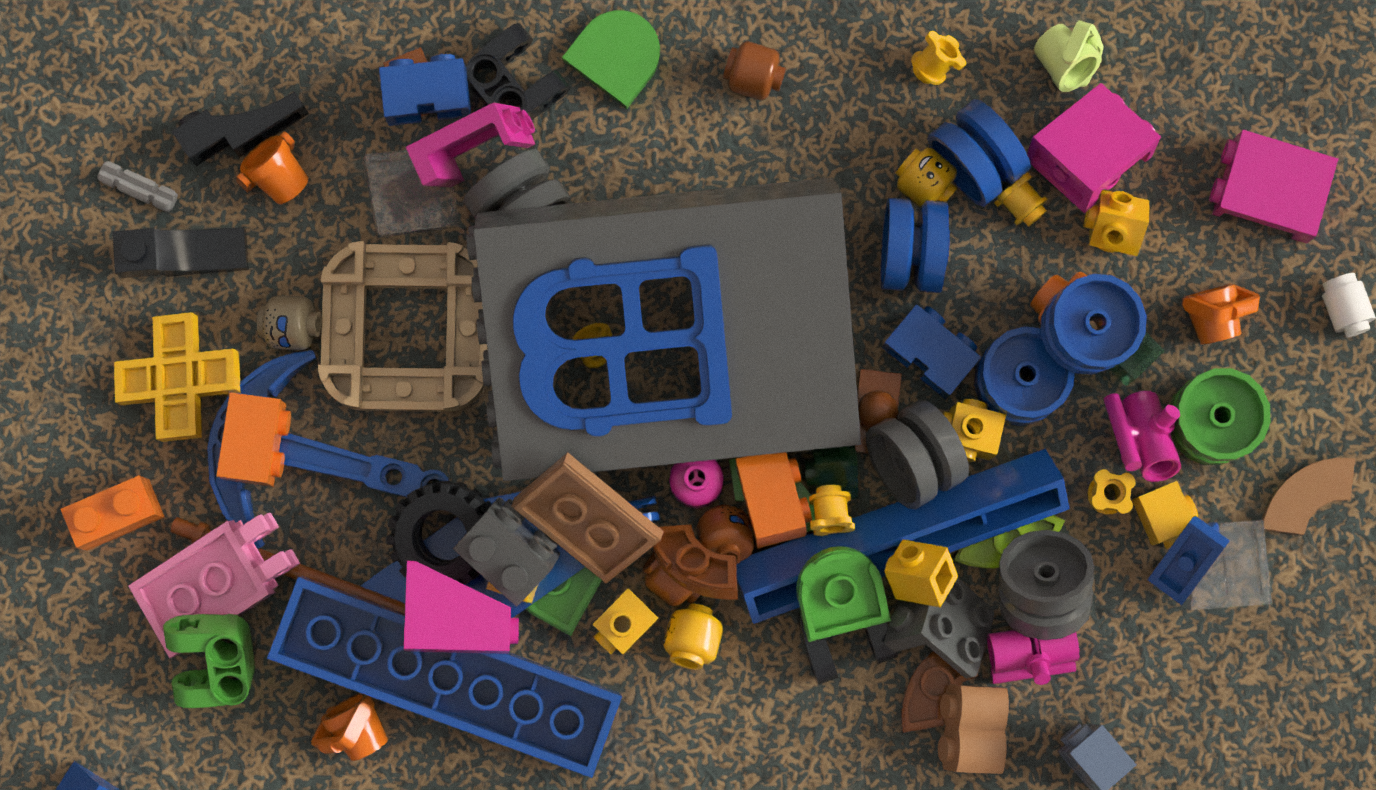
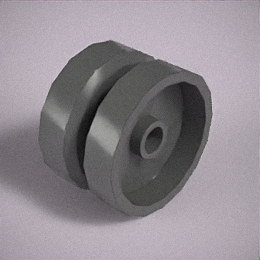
M532 149L512 157L485 175L464 196L463 203L474 219H476L477 213L570 204L572 197L559 180H546L551 167L538 150Z
M918 400L898 413L897 419L886 418L870 427L866 433L867 450L878 476L895 499L908 509H918L933 500L938 490L948 491L968 477L969 464L958 434L939 409L926 400Z
M1041 530L1028 532L1015 538L1003 550L999 562V606L1002 617L1012 629L1026 637L1040 640L1061 639L1079 631L1089 620L1093 605L1092 586L1095 568L1092 555L1083 543L1066 533Z

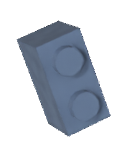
M1078 723L1060 739L1064 746L1057 752L1089 790H1109L1136 766L1135 762L1103 725L1084 724L1082 726Z

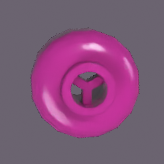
M716 460L674 464L669 478L671 493L676 500L686 507L696 509L707 507L716 501L722 492L724 481L722 468ZM698 471L703 473L705 479L698 477ZM693 472L694 478L689 481L688 477ZM696 482L702 483L700 486H693Z

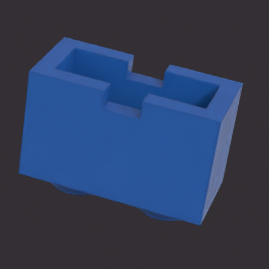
M440 54L431 57V62L414 64L412 59H397L390 61L388 67H379L384 117L388 125L421 123V114L437 113L438 120L463 118L471 114L467 72L463 58L456 59L455 55Z
M916 304L885 341L882 348L906 368L912 362L925 372L920 379L946 400L980 360L981 356L975 352L978 347L971 339L960 332L955 336L943 326L945 320L939 313L928 306L922 309Z

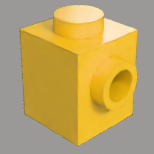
M1178 481L1132 499L1152 546L1163 542L1166 549L1171 548L1194 516L1198 517V512L1192 498L1189 495H1183Z
M903 539L895 553L889 557L884 570L895 599L940 608L958 578L948 547Z
M628 588L592 624L599 631L594 636V639L611 655L617 649L624 655L659 618Z

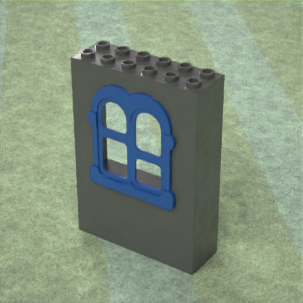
M833 177L477 213L474 226H468L469 234L466 235L469 260H477L478 265L477 268H473L474 303L482 302L483 309H478L479 345L487 344L488 349L483 350L484 386H492V391H488L489 427H497V431H493V443H491L494 468H502L503 481L538 478L567 452L591 472L861 445L842 194ZM688 278L692 288L694 324L687 329L657 332L646 331L642 324L639 295L640 284L645 280ZM617 284L621 288L625 330L621 335L572 340L556 335L548 326L545 317L546 306L551 297L558 291L573 287ZM687 346L697 350L701 392L698 396L643 403L630 401L624 362L628 353ZM578 357H604L607 361L611 395L609 404L603 407L581 409L572 408L562 403L556 396L553 387L554 375L558 368L567 360Z

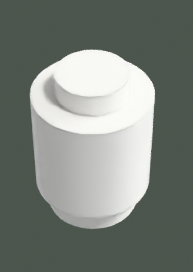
M1355 273L1344 274L1322 284L1325 290L1322 297L1336 333L1344 331L1346 337H1352L1371 329L1369 322L1375 320L1376 317L1363 282L1357 281Z

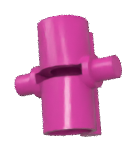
M1152 391L1135 392L1123 399L1122 402L1119 394L1116 393L1104 397L1103 401L1125 469L1127 471H1136L1140 468L1142 477L1150 482L1167 480L1176 475L1181 469V462L1171 432L1175 428L1174 423L1180 417V411L1177 407L1167 405L1162 409L1158 395Z
M1016 630L987 635L988 654L992 667L990 668L992 684L1034 678L1036 684L1044 685L1051 680V675L1076 672L1075 661H1078L1080 656L1076 632L1061 639L1051 640L1026 637Z

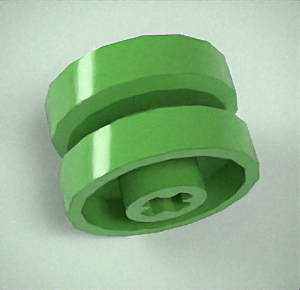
M1214 368L1197 375L1192 380L1186 382L1173 395L1170 405L1177 407L1180 411V417L1174 423L1175 428L1171 432L1175 447L1188 459L1203 465H1223L1253 452L1265 439L1271 423L1270 403L1263 388L1250 375L1233 368ZM1215 410H1219L1221 412L1219 420L1222 423L1218 422L1215 419Z

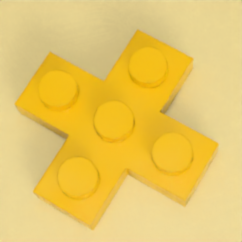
M192 312L152 317L154 357L114 362L115 403L131 405L155 402L156 440L167 442L202 438L201 397L229 394L230 392L241 393L239 352L233 348L199 352L198 316Z

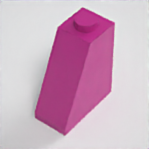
M407 561L404 651L509 654L510 644H518L519 618H511V607L417 561Z

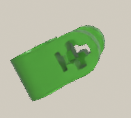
M195 614L177 616L165 622L163 630L166 648L169 651L175 653L205 652L207 669L185 671L172 679L174 703L182 708L232 706L240 704L247 698L255 673V661L250 628L242 617L234 614ZM221 639H229V640L233 641L234 643H233V644H231V643H226V642L222 641ZM227 676H234L239 680H233L228 678Z

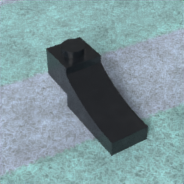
M293 92L272 104L239 114L212 116L207 109L201 113L199 111L191 112L178 122L179 127L172 130V133L189 159L198 166L229 145H231L239 157H242L264 140L277 135L309 113L297 94Z
M244 227L202 230L146 228L112 231L115 273L121 278L154 275L171 277L249 270L247 237Z

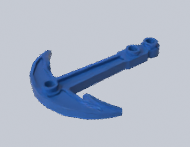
M314 351L295 352L264 363L240 381L241 393L239 394L270 397L272 395L276 398L293 376L317 359ZM228 396L218 410L210 431L207 446L209 482L225 518L228 521L234 520L235 523L241 520L244 525L254 518L250 491L244 489L245 483L226 481L216 476ZM288 433V436L281 437L279 452L285 454L284 466L362 482L370 489L407 498L409 493L428 485L432 480L450 482L449 478L439 470L423 472L416 464L380 455L368 457ZM391 470H399L402 474V479L397 485H390L387 482L386 477ZM262 538L254 542V544L260 549L265 545V542Z

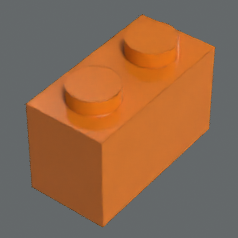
M229 393L217 477L226 481L274 487L275 477L281 478L285 462V454L279 452L281 437L288 436L291 424V411H286V403L276 398Z
M784 452L745 456L735 459L757 549L805 537L806 523L812 521V515L807 498L799 499L795 483L802 482L796 457L788 459L787 453Z
M140 475L60 509L75 547L86 551L165 518L150 480Z

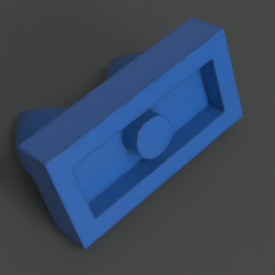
M1194 516L1147 580L1182 605L1230 540L1220 534L1218 522L1205 523L1197 516Z

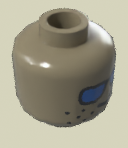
M276 295L270 298L266 305H262L258 311V335L260 338H264L266 344L273 349L302 351L311 345L314 337L320 336L322 316L320 312H315L312 301L306 297Z

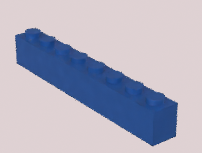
M1045 448L968 476L962 483L948 491L938 490L933 500L918 509H908L900 502H896L852 518V522L855 523V530L852 532L834 533L826 536H816L813 532L805 537L752 554L736 565L737 585L751 621L755 624L799 608L796 586L800 571L813 555L824 549L836 546L857 549L871 559L882 578L886 576L884 570L889 557L895 553L902 539L948 547L950 553L1069 510L1064 478Z

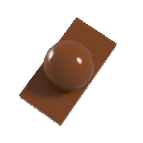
M860 369L857 398L861 445H853L851 452L869 454L866 446V433L869 428L886 418L897 419L902 373Z

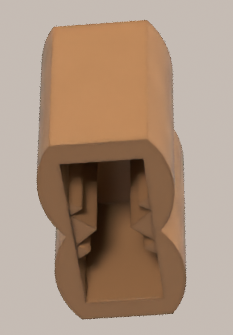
M948 684L946 693L943 694L940 701V713L945 719L946 727L944 735L938 742V757L943 764L944 770L964 773L1003 774L1007 750L1005 729L1009 712L1007 688Z

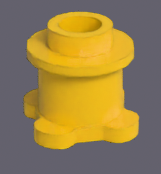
M930 31L925 36V40L929 45L923 51L914 53L911 58L915 76L925 84L940 85L945 81L946 73L952 67L961 70L966 65V60L959 51L960 45L958 41L950 35L946 37L938 35L935 31Z
M1029 172L1004 190L994 202L997 207L1002 204L1005 205L1015 217L1014 224L1016 226L1024 222L1029 227L1047 212L1043 205L1048 201V198L1046 196L1041 198L1028 181L1032 178Z
M1106 469L1099 470L1095 473L1087 490L1088 501L1091 507L1105 515L1117 512L1119 514L1128 513L1133 507L1130 496L1131 489L1135 486L1136 480L1132 474L1127 472L1122 475H1116ZM1106 486L1114 489V500H1109L1105 497L1104 489Z
M820 486L816 488V494L809 497V504L814 506L815 520L810 522V529L813 530L814 535L826 536L834 533H848L855 530V523L848 516L847 502L850 501L851 494L842 491L841 486Z

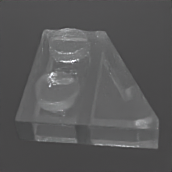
M1263 520L1220 523V534L1230 540V542L1192 591L1187 604L1188 611L1272 604Z

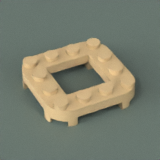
M364 241L349 243L348 247L340 250L333 256L328 265L324 266L321 275V283L323 284L321 365H318V372L327 392L336 401L347 408L359 411L452 412L461 410L478 400L485 388L482 376L483 350L488 349L487 344L479 345L477 334L478 309H483L482 302L474 303L472 292L473 268L478 267L477 260H469L468 250L463 245L447 242V245L365 244ZM367 288L448 289L446 366L444 368L364 367Z

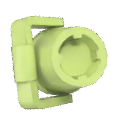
M1079 20L1073 31L1064 24L1051 27L1036 42L1034 53L1050 74L1052 82L1062 92H1070L1089 84L1102 61L1101 56L1104 46L1095 25Z

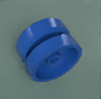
M973 99L957 112V125L944 122L928 135L927 140L930 148L935 149L956 167L957 176L954 183L975 204L985 207L1001 194V181L1014 184L1024 174L1029 172L1031 164L1024 147L1004 120L984 102Z
M887 199L881 251L880 279L882 290L903 291L909 283L911 265H913L914 282L919 292H942L950 246L949 209L947 202L926 200L919 210L917 226H914V208L909 199Z
M1091 274L1076 279L1049 300L1041 316L1040 334L1046 351L1058 365L1073 373L1092 375L1123 363L1138 350L1146 333L1147 315L1141 298L1128 283L1113 275ZM1093 320L1096 323L1097 329L1091 327L1090 321Z
M1024 326L1005 332L984 351L975 368L974 387L978 400L988 404L987 410L1006 414L1005 424L1026 426L1042 421L1066 401L1074 386L1075 373L1058 365L1048 354L1040 334L1041 328ZM1020 369L1023 370V376L1030 375V382L1023 381L1020 378Z

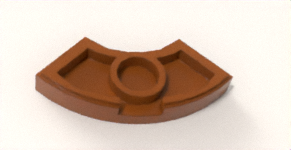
M691 524L659 527L664 532L661 541L652 547L653 553L663 571L673 581L685 589L705 597L725 600L738 599L737 568L734 555L717 554L706 549L695 538Z
M932 651L916 668L906 687L901 709L902 733L944 726L945 719L940 713V701L943 694L946 693L948 684L961 685L972 678H964L938 654Z

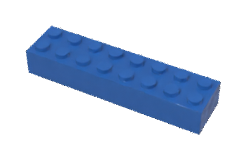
M304 576L297 578L267 659L582 775L593 777L622 698L621 693L510 652L509 654L404 651V613Z

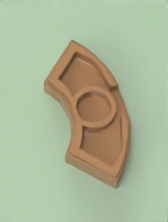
M1355 458L1322 460L1305 466L1292 474L1275 490L1269 499L1262 516L1260 530L1302 536L1305 534L1309 519L1320 507L1332 501L1351 500Z

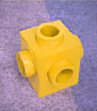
M1102 190L1096 205L1086 212L1083 227L1090 229L1089 245L1098 247L1105 252H1120L1138 256L1149 224V200L1133 197L1124 191L1111 192Z
M964 399L963 403L957 402L950 408L949 412L944 411L943 415L958 434L965 449L968 462H975L976 457L991 460L998 454L1006 414L987 410V403L974 399ZM966 426H968L969 428H971V430L973 431V434H971V433L967 430V427H966Z

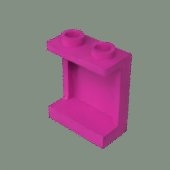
M1100 83L1034 135L1027 155L1030 164L1085 213L1096 204L1104 188L1140 159L1146 162L1153 156L1161 136L1148 121L1141 119L1126 106L1119 95L1112 93Z
M493 102L406 146V149L423 186L451 188L464 181L455 161L456 157L499 135L504 145L529 148L535 145L531 135L535 132V128L525 110L521 111L516 106Z
M1242 130L1234 138V141L1228 139L1220 163L1226 164L1223 179L1216 178L1209 197V201L1215 203L1212 215L1220 217L1226 213L1292 233L1291 239L1303 243H1308L1314 239L1318 233L1338 158L1247 130Z

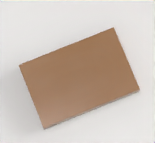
M568 452L514 497L511 505L513 509L606 584L661 541L664 532Z

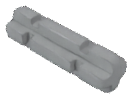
M110 161L104 162L98 173L97 179L101 183L112 188L117 186L120 192L147 204L152 202V205L165 212H170L177 201L178 194L174 190L163 185L158 187L156 182L128 169L123 171L121 166Z

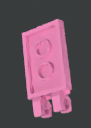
M267 513L264 516L262 514L258 515L244 525L241 520L236 523L234 520L226 521L128 586L169 658L181 653H175L166 648L163 625L166 621L177 616L195 614H234L240 616L276 593L274 588L278 584L275 578L287 573L300 564L292 549L286 552L280 551L264 561L254 542L279 528L271 513Z

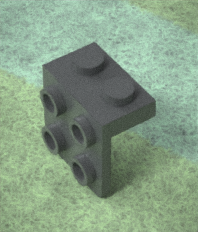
M498 497L485 514L454 546L453 550L517 607L552 570L560 556V552L556 548L558 546L557 543L541 530H536L525 520V517L511 507L513 500L508 499L504 501Z
M959 578L955 581L941 608L897 599L894 612L890 617L891 621L889 622L884 640L885 645L894 652L926 644L964 678L968 679L977 676L987 643V635L990 633L994 619L993 609Z

